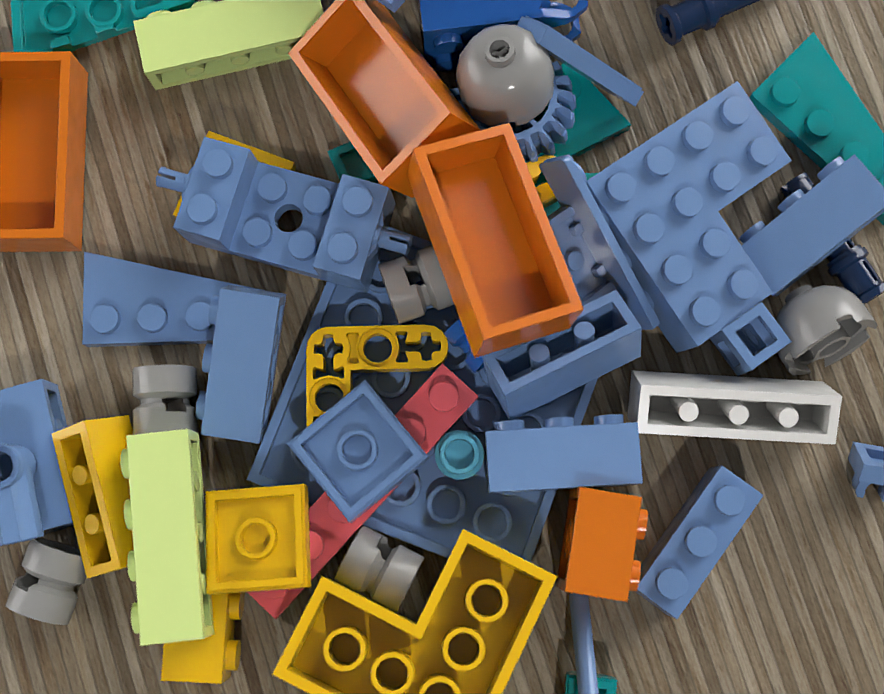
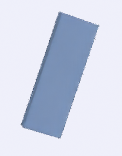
M521 16L517 26L530 31L534 36L535 42L548 50L550 56L609 94L633 106L637 105L644 93L640 86L550 26L531 17Z

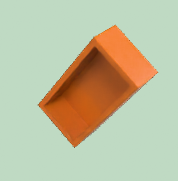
M335 0L288 53L379 183L411 198L414 197L407 178V172L413 148L480 131L476 123L388 10L377 0Z
M71 51L0 52V252L82 251L88 72Z
M510 123L413 148L407 178L474 358L569 329L584 308Z

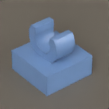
M853 442L848 460L855 473L852 478V487L856 496L863 498L867 486L877 484L879 485L878 494L882 502H884V447Z

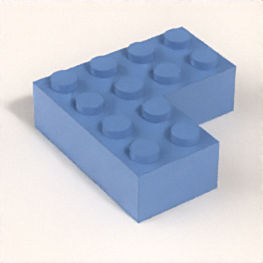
M738 81L587 180V186L597 205L604 210L609 219V227L619 246L630 257L632 270L637 280L653 300V310L660 321L659 329L676 353L698 347L773 293L718 212L792 161Z

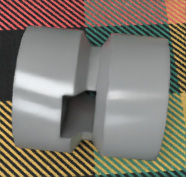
M433 245L417 250L415 259L411 261L402 255L378 264L383 283L399 324L424 316L428 306L432 305L437 310H441L454 305ZM421 281L423 285H417L416 283Z
M162 364L139 366L132 369L133 397L140 400V406L133 410V435L190 429L198 432L195 416L196 408L190 405V399L197 395V368L188 365ZM163 403H168V407H167L166 411H165V405H164Z
M363 525L349 547L334 581L359 594L367 591L370 593L372 601L397 613L425 557L402 545L394 549L390 548L387 537Z
M44 538L32 539L21 563L26 573L24 576L15 578L5 607L34 620L55 625H67L78 600L77 594L73 591L74 587L84 584L86 579L80 549Z

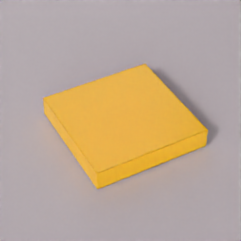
M306 484L206 491V594L215 595L311 588L309 497Z

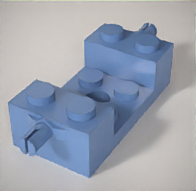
M208 137L203 138L195 164L188 174L161 167L158 171L161 176H156L157 187L167 188L182 194V202L173 228L189 243L368 293L381 249L391 250L407 256L410 250L409 246L412 243V235L388 229L396 205L390 188L342 174L340 183H335L258 162L252 151L248 148ZM288 210H297L303 215L299 228L292 232L280 230L278 226L280 216Z

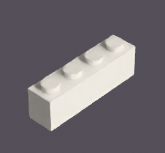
M632 370L627 417L630 423L638 422V431L642 434L836 444L842 396L823 381Z

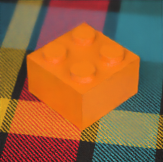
M584 487L570 490L556 587L565 592L628 602L629 591L636 592L638 589L641 573V562L633 560L636 539H644L648 523V510L641 509L642 497Z

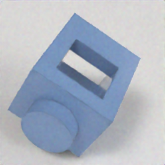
M762 302L710 338L737 376L753 370L792 342Z

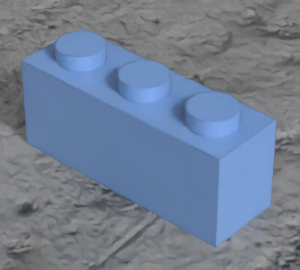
M855 154L846 161L841 156L834 159L817 174L820 182L806 194L801 189H798L777 207L781 214L768 225H765L761 220L740 236L739 240L743 243V249L772 290V296L777 297L884 213V187Z
M228 285L220 288L219 295H213L208 315L209 324L215 325L213 344H206L202 359V371L209 373L207 390L200 391L195 413L196 419L202 420L201 435L257 444L263 440L269 422L287 294Z
M617 290L584 305L582 313L567 330L482 356L488 383L509 420H514L641 357L642 327Z
M38 379L0 390V444L20 445L33 453L37 462V471L33 482L43 533L48 534L73 527L74 525L51 433L67 427L58 384ZM8 454L0 459V476L4 480L11 475L13 470V462Z
M623 414L594 416V425L574 426L573 417L544 419V428L529 429L524 428V420L494 422L495 431H486L484 434L488 494L642 484L638 422L624 423Z
M723 465L709 468L641 564L640 580L636 593L666 615L678 619L764 495Z

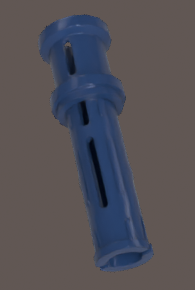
M684 0L672 6L665 3L657 7L656 21L664 40L673 46L681 42L682 36L701 28L705 31L713 29L719 23L721 17L760 0Z
M805 172L787 182L785 186L780 188V191L787 198L798 189H801L806 194L815 185ZM849 239L826 257L829 261L827 264L829 269L827 271L830 276H837L845 289L854 293L863 304H866L884 293V281L880 279L866 257L869 254L865 247L862 248L860 244L856 246Z

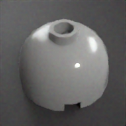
M499 24L485 28L469 40L459 55L456 80L462 103L474 119L488 126L495 127L499 126V123L515 122L516 126L528 123L543 112L553 96L555 74L548 50L535 42L534 36L530 31L522 27Z
M804 285L786 296L785 302L787 304L782 307L775 319L792 341L777 353L788 372L792 375H805L811 373L807 366L809 363L824 358L825 367L851 354L870 338L865 329L867 327L876 329L878 324L866 306L851 291L839 286L822 285L812 288L810 285Z

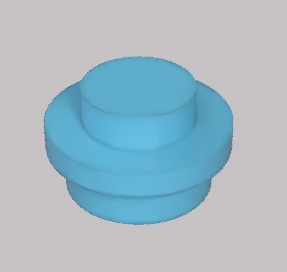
M451 431L445 434L437 443L435 449L436 464L440 471L449 478L456 480L470 478L480 470L483 464V445L474 434L468 431Z

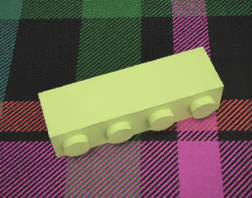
M203 0L193 4L188 9L174 12L165 10L155 11L146 18L135 20L133 23L144 74L155 90L292 59L288 54L289 51L321 17L324 11L321 0H222L218 2Z
M190 429L127 435V448L121 451V470L124 478L129 479L130 499H127L124 504V519L127 529L133 530L134 550L129 551L127 559L129 578L132 582L136 581L137 602H134L131 608L133 632L140 634V646L198 640L214 635L212 596L206 594V518L199 433Z

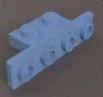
M570 155L554 157L542 162L539 167L561 206L547 216L582 305L584 306L617 290L642 327V330H653L660 325V321L653 310V300L637 280L632 270L631 259L625 250L619 246L609 227V219L604 210L597 205L587 186L585 172Z

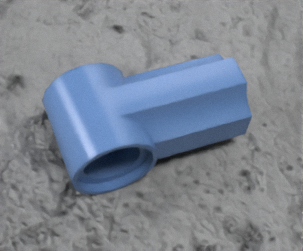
M0 444V459L8 454L13 462L11 475L6 480L0 476V546L20 543L44 536L33 482L37 471V462L33 453L20 445Z

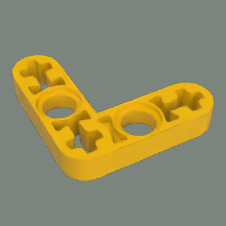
M426 324L324 327L312 333L306 347V428L325 413L317 406L316 397L319 390L324 386L334 385L342 390L343 396H346L353 390V373L436 370L447 359L449 350L447 338L442 330ZM407 335L405 340L406 346L419 345L422 342V336H431L432 343L440 345L441 349L432 353V360H422L420 352L408 351L406 352L408 361L398 362L400 346L397 336ZM382 336L392 344V352L385 361L372 362L365 356V344L372 337ZM327 338H333L336 346L343 347L342 353L334 354L333 370L335 372L344 370L343 379L330 375L316 379L317 370L326 373V360L323 355L317 354L316 351L317 348L325 346Z

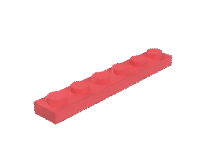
M442 363L395 414V417L423 451L428 454L474 404L479 396ZM400 484L353 523H350L326 492L309 508L311 582ZM305 588L247 593L276 620Z

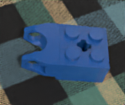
M418 0L424 58L432 68L438 71L449 72L457 70L459 55L473 36L483 29L495 25H517L521 16L531 17L551 28L571 23L572 29L565 37L574 42L581 35L579 16L587 10L588 0H578L577 5L573 8L559 2H550V0Z

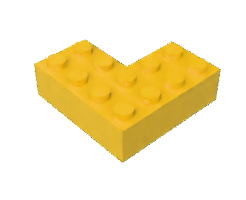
M463 529L417 623L328 577H321L272 675L309 694H502L557 576Z

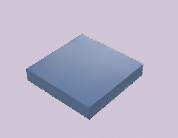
M366 380L287 443L350 523H353L430 459Z

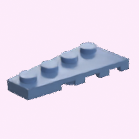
M84 252L82 344L87 347L213 343L215 325L209 324L208 321L209 307L213 295H219L220 288L228 285L252 287Z

